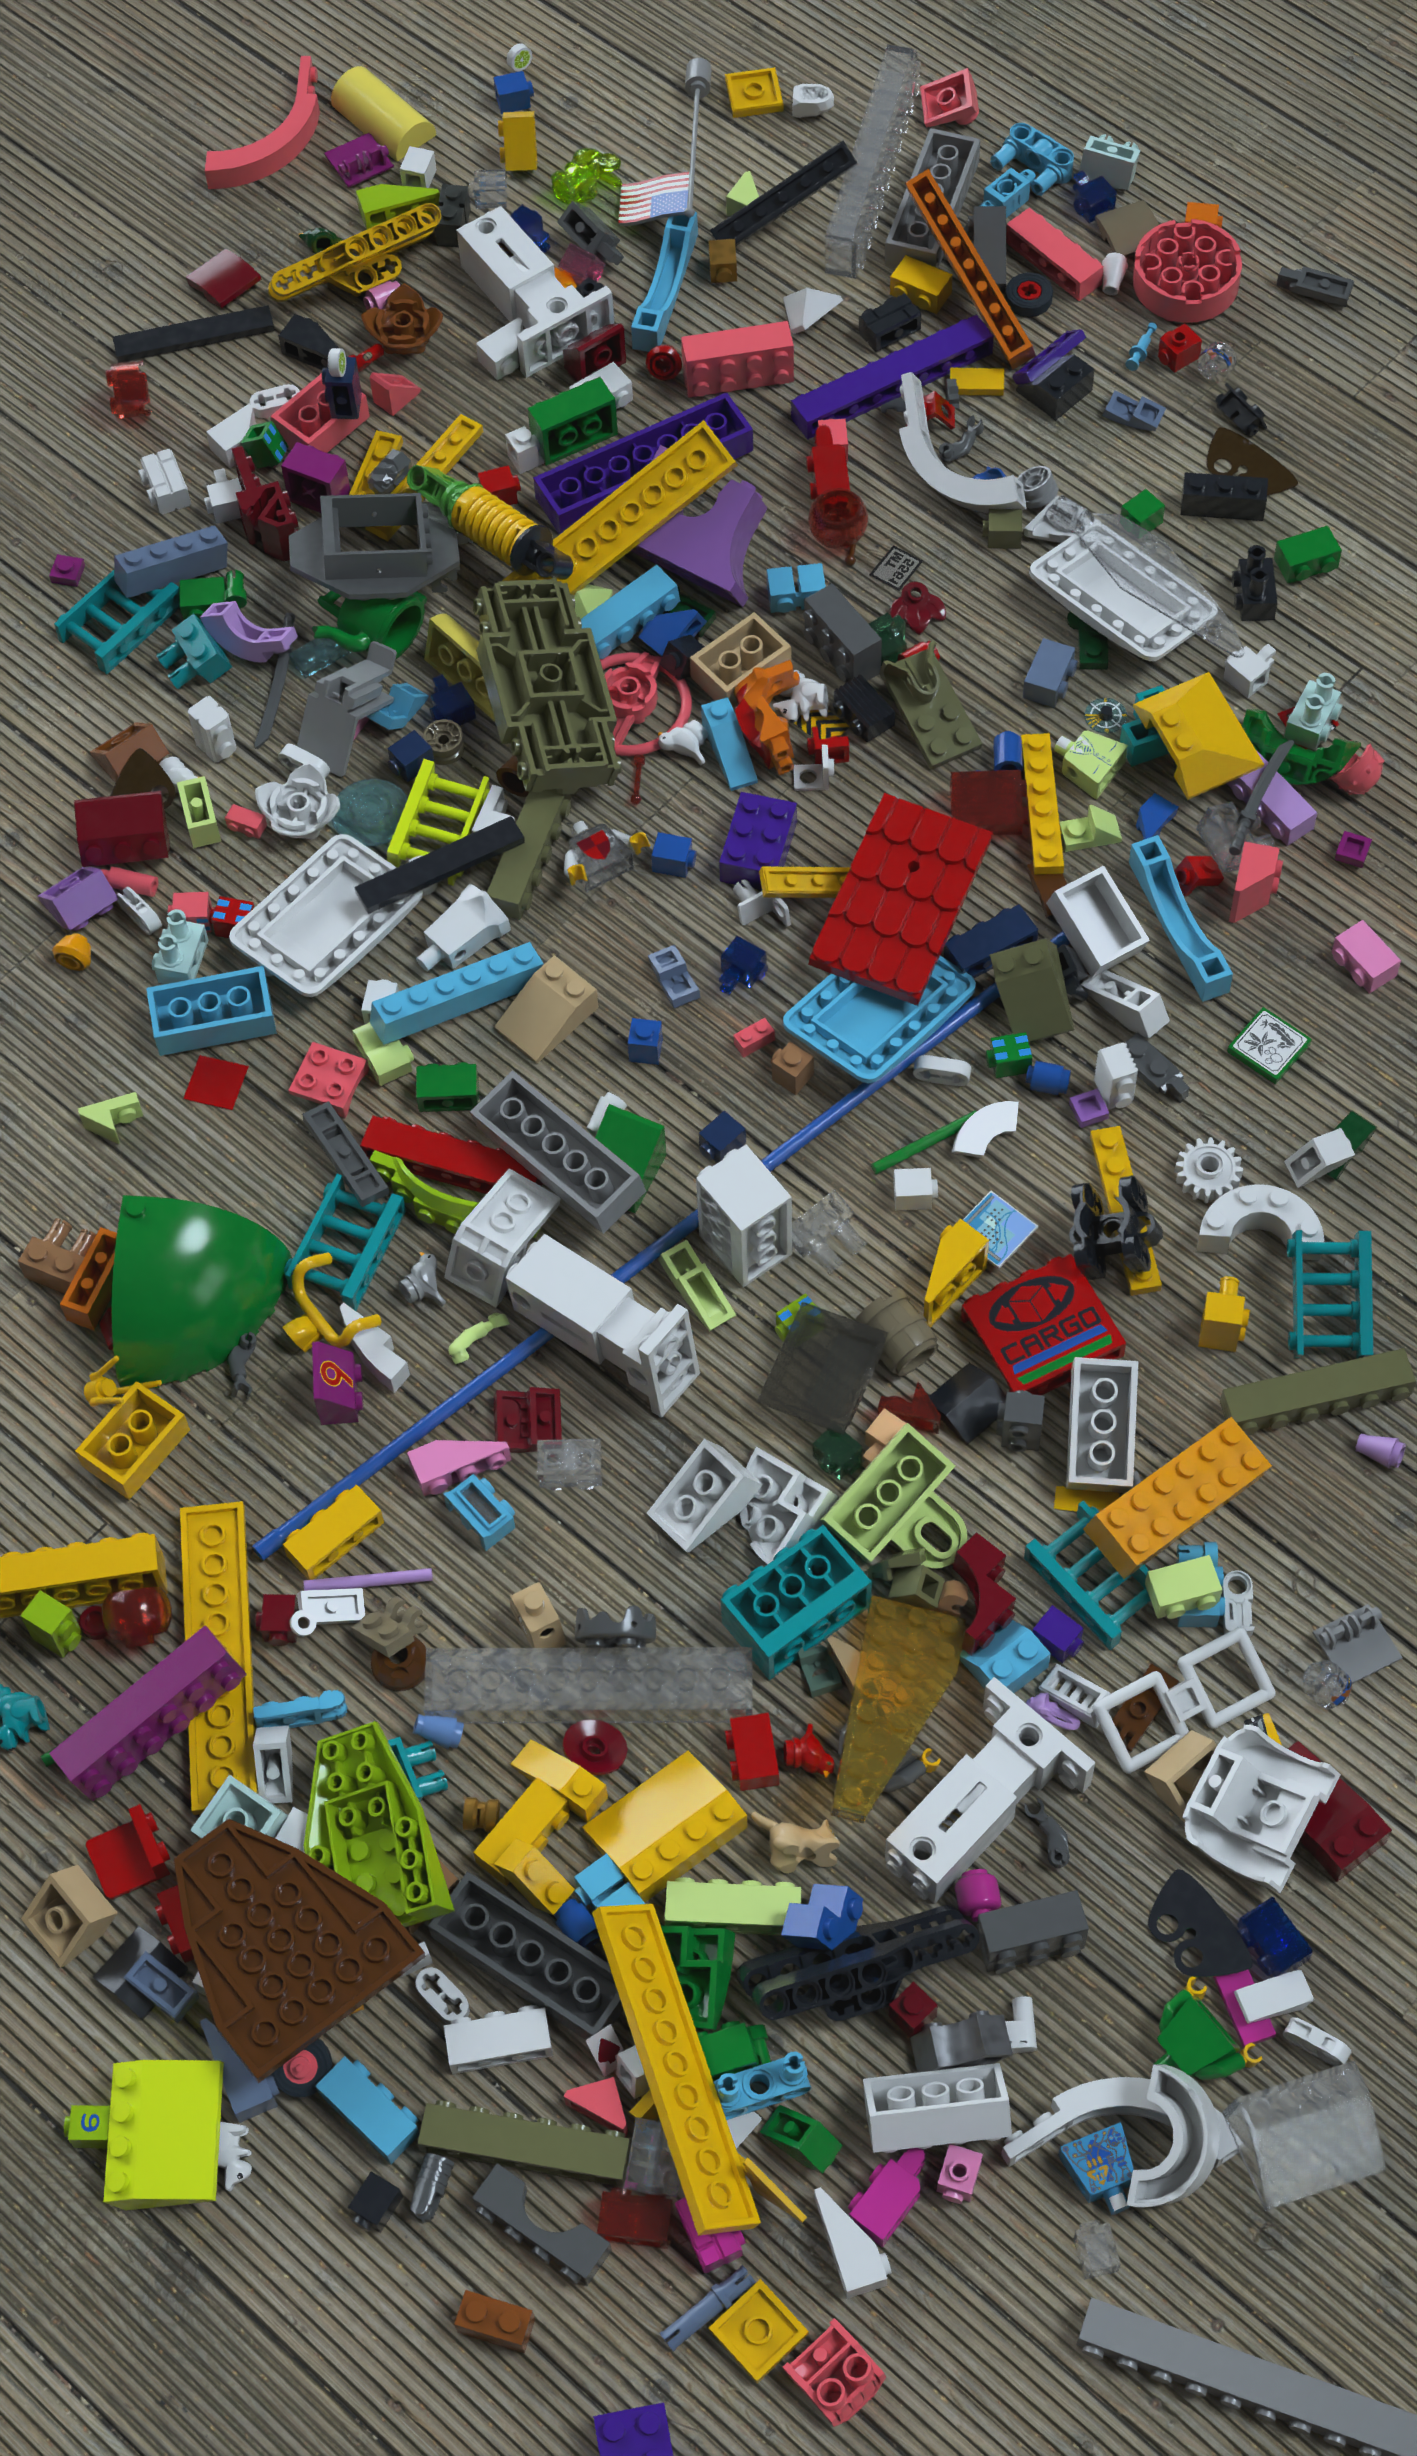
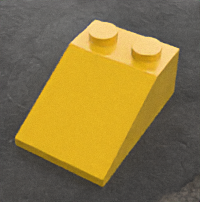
M961 1218L954 1226L948 1225L939 1237L940 1243L924 1299L923 1316L926 1318L930 1328L987 1268L989 1239Z

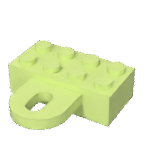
M908 1423L897 1432L820 1520L866 1563L872 1562L888 1542L892 1541L902 1551L925 1547L926 1561L921 1565L930 1569L943 1568L954 1563L956 1552L967 1542V1529L963 1519L933 1492L956 1465ZM933 1523L949 1537L951 1545L946 1552L937 1551L922 1537L921 1529L924 1524Z

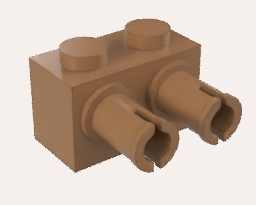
M55 1218L44 1239L32 1236L18 1263L26 1279L65 1294L96 1234L89 1231L87 1235L88 1230L82 1229L71 1250L63 1249L61 1245L72 1230V1226L65 1220L60 1224L61 1219Z

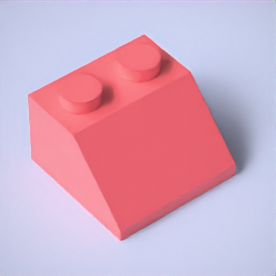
M1244 842L1229 922L1236 923L1269 904L1270 894H1277L1283 860H1278L1280 848Z

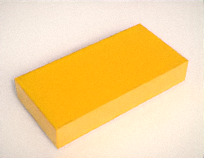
M950 368V379H956L959 395L1004 396V368Z

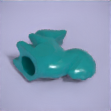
M0 1684V1719H2L0 1747L6 1751H13L17 1747L18 1736L25 1743L30 1742L29 1728L38 1726L41 1730L48 1731L50 1727L45 1706L39 1696H33L25 1692L11 1693L10 1687H4Z

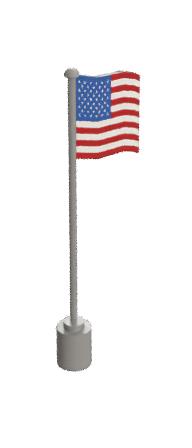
M694 58L686 66L685 90L689 96L694 98L690 172L667 174L637 183L622 184L618 220L620 226L638 225L671 216L685 215L688 218L694 216L695 211L692 207L699 100L707 96L711 89L712 67L706 59Z

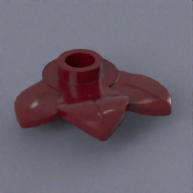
M914 581L906 584L902 589L901 597L892 603L890 617L892 622L906 620L909 627L916 634L921 635L927 628L931 618L939 621L946 619V608L939 597L929 594L928 588L923 583ZM917 591L921 596L914 598L911 596V592Z

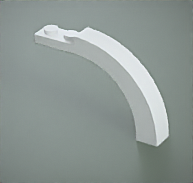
M912 372L901 375L902 385L900 386V394L906 404L904 420L907 426L900 428L899 432L906 455L918 474L946 499L973 511L988 513L989 509H1027L1023 483L1014 475L990 480L973 479L958 475L943 465L931 443L921 381Z
M1135 2077L1100 2079L1071 2088L1054 2097L1051 2108L1055 2114L1052 2115L1050 2112H1046L1033 2122L1035 2127L1023 2134L1019 2130L1013 2133L1012 2137L1006 2138L1004 2141L1006 2145L1002 2148L1001 2156L1010 2167L1069 2128L1086 2120L1106 2115L1142 2116L1159 2121L1170 2127L1172 2125L1168 2115L1162 2108L1147 2100L1150 2079ZM1215 2109L1219 2123L1220 2143L1217 2159L1214 2164L1215 2169L1242 2152L1247 2144V2141L1238 2129L1217 2109Z

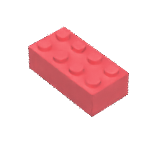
M788 321L681 337L683 376L688 398L794 382V345Z

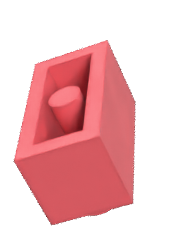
M232 804L225 816L227 828L234 832L244 833L248 837L260 839L267 827L266 818L263 814Z
M763 1018L734 1034V1045L741 1055L746 1057L775 1041V1030L766 1018Z

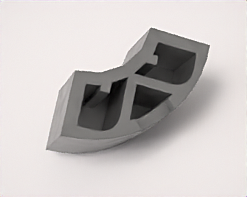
M986 2010L971 2013L969 2019L952 2024L942 2025L941 2022L926 2024L922 2026L921 2032L910 2038L917 2072L992 2064L1013 2055L1004 2015H989V2011Z

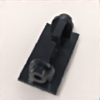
M1226 383L1225 386L1228 392L1225 395L1222 393L1217 396L1215 400L1217 408L1229 419L1236 413H1239L1233 422L1245 435L1254 436L1259 430V425L1266 430L1267 426L1263 420L1266 416L1256 404L1253 406L1249 405L1246 402L1247 396L1240 388L1236 387L1233 389Z

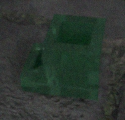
M887 612L868 623L882 639L881 666L886 660L896 663L898 661V654L907 650V643L904 641L905 621L900 615L892 618Z

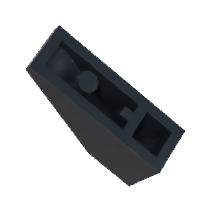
M297 314L293 315L278 335L282 354L320 370L327 368L329 351L332 348H339L317 322Z

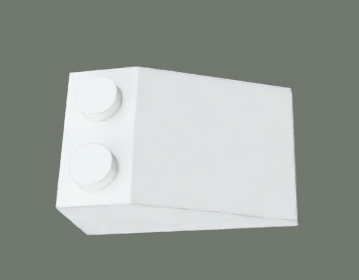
M704 1439L648 1510L647 1514L686 1552H690L740 1513L763 1484L723 1447Z

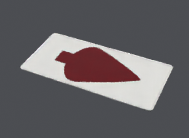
M609 2024L586 2040L604 2077L617 2069V2054L624 2051L613 2027Z

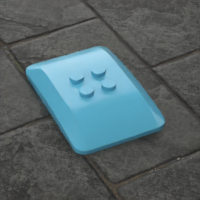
M940 955L917 1006L830 974L786 1012L783 1018V1026L788 1033L857 1080L864 1083H872L896 1067L938 1030L973 995L976 982L968 973L963 974L956 965Z

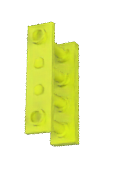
M423 759L388 847L387 861L399 867L402 860L406 861L408 858L412 859L413 857L424 856L430 853L411 847V844H409L410 839L417 835L450 844L472 834V828L490 791L489 777H483L479 789L438 778V774H435V762ZM438 789L473 799L474 803L470 812L429 801L428 793L430 790ZM429 812L464 822L465 826L462 834L458 835L420 824L419 816L421 813ZM464 871L449 877L448 885L454 886L457 876H462Z

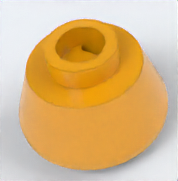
M72 933L71 935L64 936L52 949L54 959L60 965L70 970L81 971L91 964V946L87 938L81 934Z

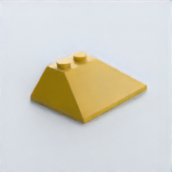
M1210 672L1133 704V708L1146 730L1155 727L1175 761L1177 768L1174 778L1187 800L1264 767L1262 759Z

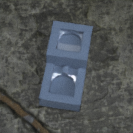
M1114 390L1102 416L1129 427L1155 431L1166 408L1143 396L1138 402Z
M675 945L648 955L652 969L673 1008L701 998L699 988L688 973L686 962Z

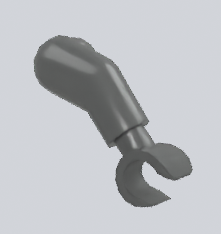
M972 415L967 420V431L963 433L960 441L953 444L946 442L940 445L939 456L941 460L952 462L969 454L976 436L983 433L984 425L982 418L978 425L973 427L975 417Z
M249 1332L248 1337L247 1333L240 1337L239 1345L231 1350L227 1359L231 1379L235 1381L231 1392L233 1397H236L238 1390H242L246 1393V1399H249L252 1392V1387L245 1380L247 1377L245 1364L255 1350L257 1342L256 1336L252 1332Z
M1036 1798L1041 1806L1038 1814H1031L1025 1803L1026 1815L1031 1819H1036L1040 1824V1829L1047 1836L1049 1863L1057 1868L1064 1867L1068 1864L1070 1858L1066 1832L1052 1816L1049 1817L1046 1814L1041 1799Z

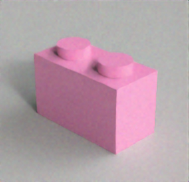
M1361 920L1335 937L1332 949L1334 960L1340 966H1344L1351 973L1355 983L1360 987L1363 986L1369 994L1397 976L1401 960L1364 920Z

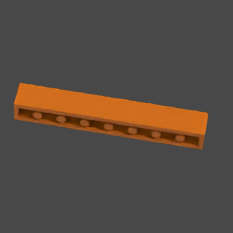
M927 169L905 182L909 195L987 328L993 334L997 345L1012 370L1034 358L1036 355L1033 345L930 170Z

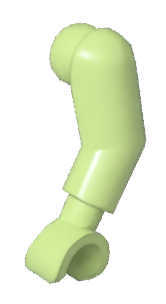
M493 1313L488 1316L489 1321L485 1323L481 1321L464 1330L449 1346L448 1351L449 1355L452 1356L453 1362L459 1364L468 1360L469 1354L466 1348L474 1341L485 1337L493 1328L509 1325L507 1316L501 1313Z

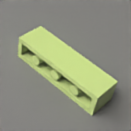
M676 1878L675 1881H667L665 1926L726 1928L739 1934L781 1935L789 1903L801 1904V1887H795V1884L790 1882H777L775 1886H767L754 1880H746L741 1884H728V1881L723 1879H711L708 1883H699L691 1878Z

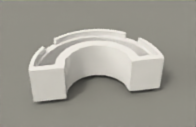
M1247 1185L1223 1194L1209 1207L1202 1220L1196 1251L1227 1254L1230 1243L1238 1234L1253 1229L1272 1232L1281 1238L1286 1247L1287 1239H1292V1234L1296 1230H1302V1242H1324V1234L1317 1215L1297 1195L1271 1185ZM1303 1254V1259L1320 1261L1321 1255Z
M1153 2064L1147 2100L1159 2105L1168 2115L1173 2127V2144L1169 2155L1159 2166L1151 2169L1133 2170L1127 2199L1128 2206L1153 2207L1183 2200L1194 2193L1205 2182L1217 2159L1220 2131L1213 2104L1203 2088L1193 2078L1172 2066Z

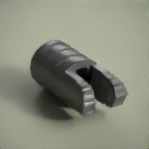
M426 2153L424 2156V2161L420 2167L421 2170L417 2176V2182L414 2185L415 2191L412 2202L410 2203V2211L423 2223L431 2222L434 2219L435 2212L438 2209L441 2198L444 2197L445 2189L454 2167V2162L450 2159L432 2153Z

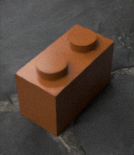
M465 2290L454 2325L460 2334L525 2353L536 2318L533 2310Z

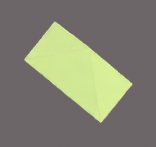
M588 584L582 590L577 591L574 597L576 616L580 617V619L611 598L613 590Z

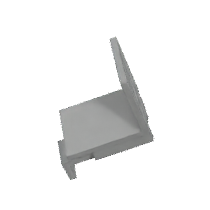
M373 641L370 643L366 660L349 668L344 667L316 681L314 692L308 694L297 747L322 759L329 766L330 772L339 777L346 774L358 720L386 707L394 701V697L382 692L383 685L379 684V682L392 674L397 654L396 650Z

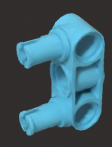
M1026 123L1014 124L1010 128V135L1005 139L1003 147L990 158L991 165L998 171H1001L1012 159H1017L1031 170L1040 173L1041 175L1031 183L1032 191L1039 196H1042L1053 184H1064L1072 179L1073 152L1050 136L1043 134Z
M790 2052L784 2058L735 2074L725 2073L719 2079L713 2081L726 2120L796 2098L812 2089L807 2077L805 2061H803V2056L799 2052ZM758 2081L763 2082L768 2090L763 2094H757L751 2090L750 2085Z

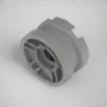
M1035 466L1025 470L1018 476L1017 479L1023 483L1026 507H1042L1050 503L1057 496L1059 488L1053 479L1050 468Z

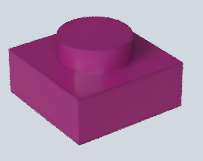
M57 554L49 575L51 583L78 587L85 568L84 559Z
M1344 831L1334 860L1363 868L1372 839Z

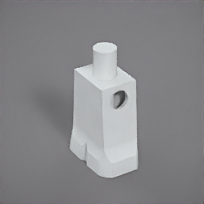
M469 884L461 892L456 902L424 931L429 948L420 954L416 960L427 972L441 960L454 969L491 940L502 937L511 930L509 919L494 903L487 892L481 891L474 885Z

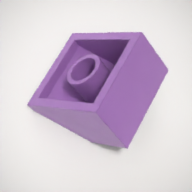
M90 866L78 869L37 896L63 928L73 929L74 931L85 927L89 923L88 919L96 913L102 915L113 908L112 903L118 900L117 895L101 869Z

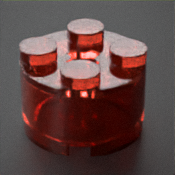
M143 360L111 364V369L106 370L107 385L109 387L113 386L114 397H110L112 414H117L119 419L151 415V410H145V404L150 403L146 373L140 372V367L145 366Z

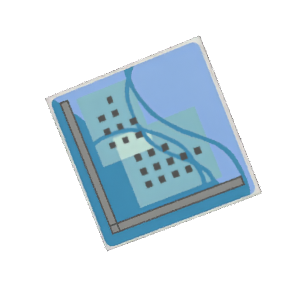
M990 1191L963 1219V1221L989 1239L987 1261L997 1269H1000L1038 1229L1037 1224L993 1191Z

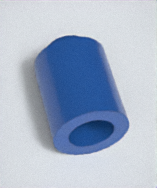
M1011 731L1000 733L993 740L994 771L1001 777L1017 776L1023 771L1022 738Z

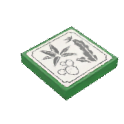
M1263 1007L1228 1046L1227 1052L1276 1085L1311 1045L1312 1039Z

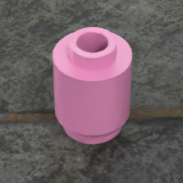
M387 281L366 290V297L363 298L366 309L374 307L384 309L388 296L401 285L397 281Z

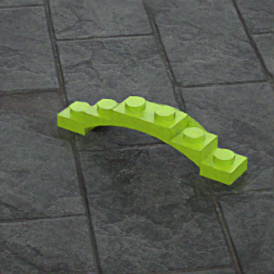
M374 1150L369 1159L384 1182L391 1181L393 1193L402 1196L406 1203L413 1202L415 1215L426 1223H437L444 1226L451 1233L456 1234L461 1223L479 1204V1202L453 1197L428 1186L415 1177L400 1158ZM540 1229L536 1232V1234L533 1236V1238H536V1236L538 1235Z

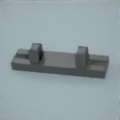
M329 1101L302 1114L303 1122L338 1173L343 1176V1180L362 1207L389 1194L388 1186Z

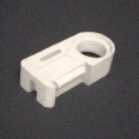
M1231 1571L1225 1576L1222 1586V1596L1225 1598L1224 1634L1242 1627L1250 1637L1255 1626H1252V1580L1243 1571ZM1232 1580H1240L1245 1584L1246 1591L1242 1594H1234L1229 1590L1228 1583Z

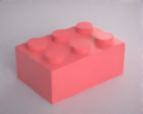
M321 373L270 416L271 421H273L291 450L296 442L307 446L311 445L320 451L328 453L370 417L366 395L362 393L358 419L331 418L329 403H326L325 400L326 386L322 383Z

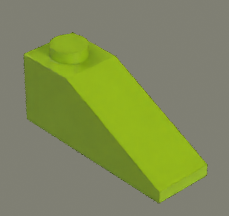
M378 184L356 190L358 209L367 230L426 203H432L438 207L440 192L434 188ZM424 211V212H423V213H428L429 215L432 214V213L429 212V211Z

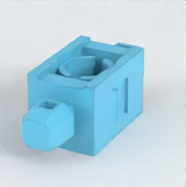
M1010 168L984 189V200L980 206H1006L1007 218L1029 200L1030 186L1032 181L1035 180V173L1030 169L1018 173Z

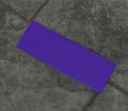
M1083 330L1066 331L1014 373L1012 378L1016 385L1031 383L1087 338Z

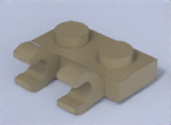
M396 1596L388 1601L383 1613L375 1611L374 1613L367 1614L351 1628L355 1638L385 1656L391 1657L414 1642L413 1635L424 1632L428 1625L422 1620L415 1622V1619L423 1614V1611L416 1606L397 1613L398 1609L406 1604L404 1599Z

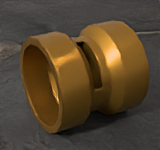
M466 1797L463 1810V1830L474 1831L476 1828H484L486 1832H491L500 1819V1800L489 1799L486 1802H482L475 1797Z

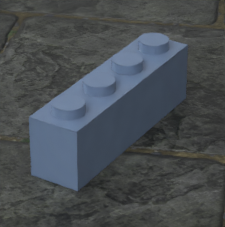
M214 525L115 555L114 581L126 598L165 587L170 582L175 584L180 582L179 580L191 579L226 568L228 542Z

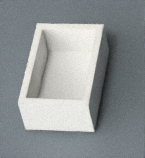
M1104 866L1054 891L1046 903L1091 977L1138 954L1150 941Z

